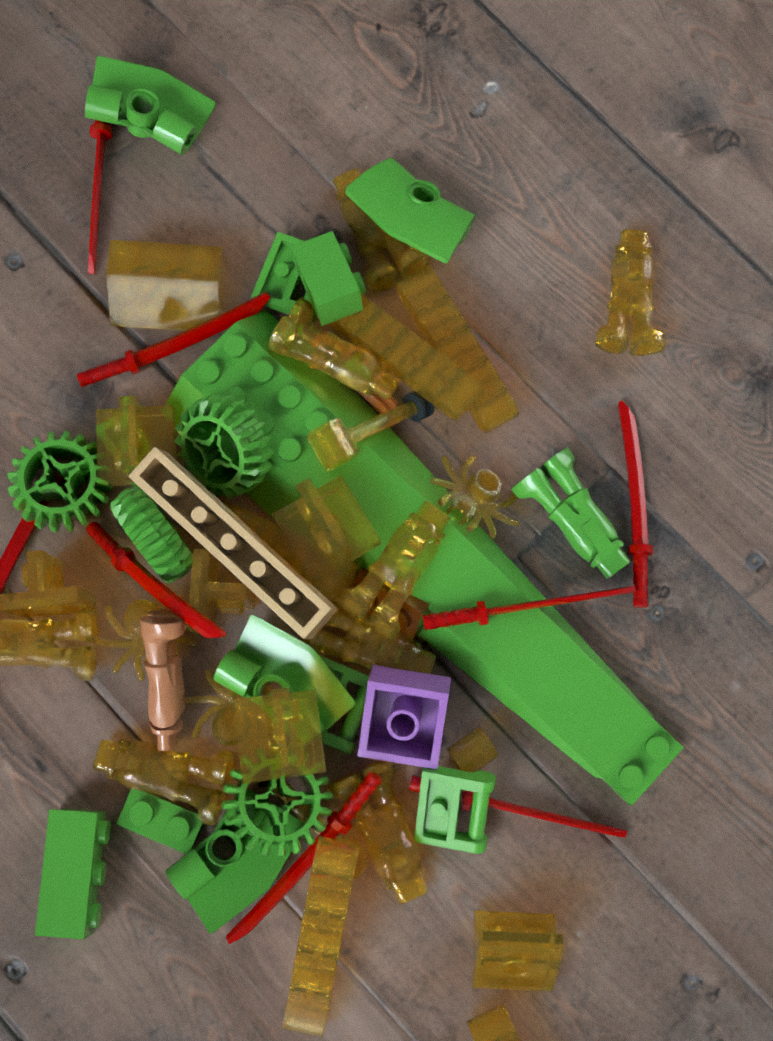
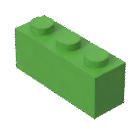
M72 808L49 809L35 936L85 939L94 933V928H99L102 904L97 903L98 886L102 887L104 885L106 877V862L101 861L103 845L108 844L111 831L110 821L105 820L106 811Z

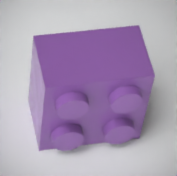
M373 665L367 684L358 756L437 769L451 677Z

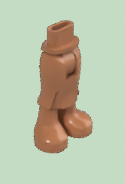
M168 608L147 612V616L140 618V634L147 660L143 664L149 679V724L152 733L157 735V749L160 751L172 750L178 744V732L184 727V721L180 719V716L185 711L186 693L182 674V657L176 655L175 643L176 639L182 636L185 630L191 628V626Z

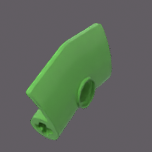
M97 56L93 84L89 85L86 96L85 118L125 126L134 136L140 138L152 137L180 155H184L204 128L215 109L216 103L163 70Z
M392 157L365 171L351 182L345 190V194L388 235L445 264L449 262L457 245H461L464 242L476 217V214L440 197V191L436 185L426 180H417Z
M250 615L235 649L227 652L213 678L215 682L263 709L288 743L294 747L296 753L309 745L356 705L352 696L311 646L255 615ZM273 683H279L283 688L282 700L275 705H270L265 699L266 688Z
M249 788L246 789L245 797L259 795ZM267 799L264 801H257L258 803H268L269 805H275ZM275 805L277 812L281 813L283 810ZM234 808L225 811L212 835L165 870L174 888L185 900L188 899L210 934L217 931L263 895L272 886L292 852L289 843H287L285 857H277L275 845L271 846V851L267 857L261 856L262 842L258 841L253 850L248 851L245 846L251 837L249 834L246 833L239 840H235L233 837L235 831L241 828L239 821L229 826L225 824V819L236 815ZM246 810L251 822L258 829L273 835V826H270L269 816L264 811ZM288 813V824H285L286 835L297 829L303 822ZM226 835L235 841L236 852L232 857L222 858L216 854L214 844L218 837Z

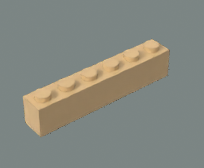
M154 447L128 476L303 639H313L339 610L169 453Z

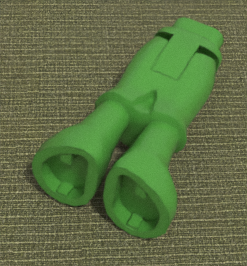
M566 447L545 462L541 468H537L521 480L511 490L519 499L534 498L549 513L548 518L561 529L575 552L588 563L591 562L589 564L591 568L597 566L604 577L608 579L631 561L621 549L624 543L619 540L615 527L594 503L589 494L588 487L584 488L573 469L575 458L570 449ZM545 473L559 484L568 497L561 500Z

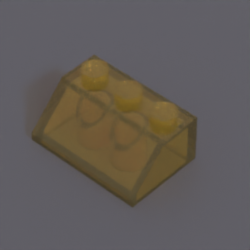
M110 240L106 271L110 324L121 327L187 331L223 314L227 262L222 247Z

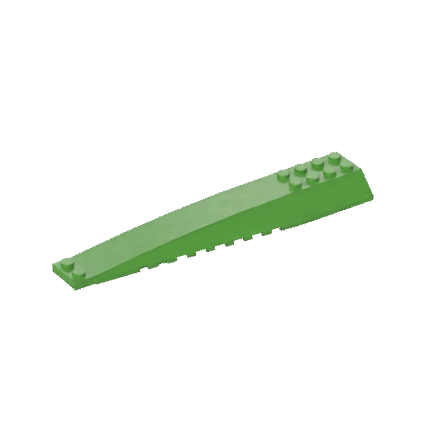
M267 310L235 322L181 375L161 411L171 423L177 426L182 421L180 415L193 402L217 394L220 396L232 395L234 401L244 400L246 410L256 409L255 419L257 422H266L262 431L265 435L271 436L266 446L272 449L274 453L268 459L272 467L265 473L266 478L247 495L270 517L319 554L322 559L332 567H335L352 583L354 582L355 575L364 567L414 597L428 603L429 607L426 615L431 613L437 614L443 611L449 612L455 609L461 610L467 607L472 608L476 606L475 602L485 601L487 609L546 599L380 416ZM210 422L214 426L218 425L216 423ZM553 606L488 616V624L479 626V622L475 621L474 623H462V625H450V627H439L432 630H424V626H422L421 632L418 634L419 637H422L437 649L440 654L468 674L471 679L494 695L512 712L519 715L527 724L594 778H601L630 806L638 800L684 748L654 720L653 715Z

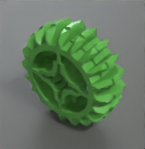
M210 395L193 402L180 415L182 421L175 427L180 435L174 440L181 447V451L177 456L184 458L186 463L184 468L190 470L193 476L202 482L208 490H212L216 497L226 496L228 499L243 493L247 494L255 489V486L262 483L263 479L266 478L265 473L272 467L268 459L274 453L272 449L266 446L271 436L265 435L262 431L266 422H257L255 419L256 409L246 410L245 401H234L232 395ZM210 422L216 423L218 425L214 426Z
M65 430L60 439L57 440L55 434L49 431L47 434L48 441L44 443L38 437L33 438V443L36 447L32 450L21 446L20 451L25 456L24 459L12 458V465L18 471L7 473L9 481L14 483L7 490L11 497L16 498L12 505L17 511L23 510L21 516L26 522L35 519L34 525L38 529H43L49 523V528L53 533H57L61 523H64L67 531L73 532L75 527L74 521L79 520L83 526H88L87 514L91 513L95 517H100L101 512L96 505L97 503L102 505L109 503L108 496L102 492L113 490L112 482L107 480L113 475L110 466H105L108 459L105 453H98L99 448L95 442L92 441L86 444V439L81 434L72 441V436ZM72 457L81 461L76 463L74 460L67 464H61L55 458ZM44 465L43 476L34 482L35 486L32 487L35 474ZM54 470L66 481L64 485L68 490L67 494L55 482L57 478L53 473ZM90 475L88 488L78 499L76 495L77 489L86 481L85 477ZM61 499L67 503V506L47 507L39 504V502Z
M137 484L120 492L117 495L118 497L110 503L111 511L149 565H151L161 579L168 583H172L176 579H181L187 575L189 570L196 566V557L159 505Z
M271 745L269 748V758H266L264 751L258 748L254 751L256 764L244 756L240 763L246 772L242 773L237 769H232L229 773L232 779L239 782L238 785L226 784L223 787L225 793L235 796L234 800L222 802V809L234 808L236 815L225 819V824L229 826L239 821L241 828L233 834L234 839L239 840L246 833L249 834L251 837L247 841L245 848L251 851L260 841L262 842L260 855L264 857L269 855L272 845H275L278 858L285 857L287 843H289L290 849L294 854L300 853L302 850L299 838H302L308 845H312L315 843V838L309 831L310 828L317 832H324L326 826L317 820V816H331V809L320 807L321 801L333 798L331 792L320 793L319 790L320 786L326 785L329 782L328 777L324 776L317 780L315 779L313 774L321 768L318 762L311 765L308 769L304 766L309 757L307 752L301 753L296 761L293 760V746L286 747L283 757H280L278 745ZM269 768L266 791L261 795L245 797L247 786L252 777L257 772ZM282 768L295 773L304 783L307 792L291 790L286 785ZM275 788L278 790L280 797L297 799L280 806L283 810L281 813L277 812L275 805L258 803L257 801H264L268 797L273 796L272 790ZM309 804L306 817L301 825L286 835L285 824H288L290 809L294 806ZM246 810L264 811L269 816L270 826H273V835L258 829L251 822Z

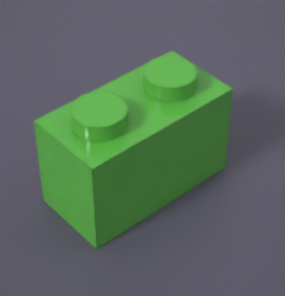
M333 231L290 247L296 270L321 326L363 310L361 295L366 293L363 280L359 272L352 274L349 267L352 264L349 250L345 243L338 244Z

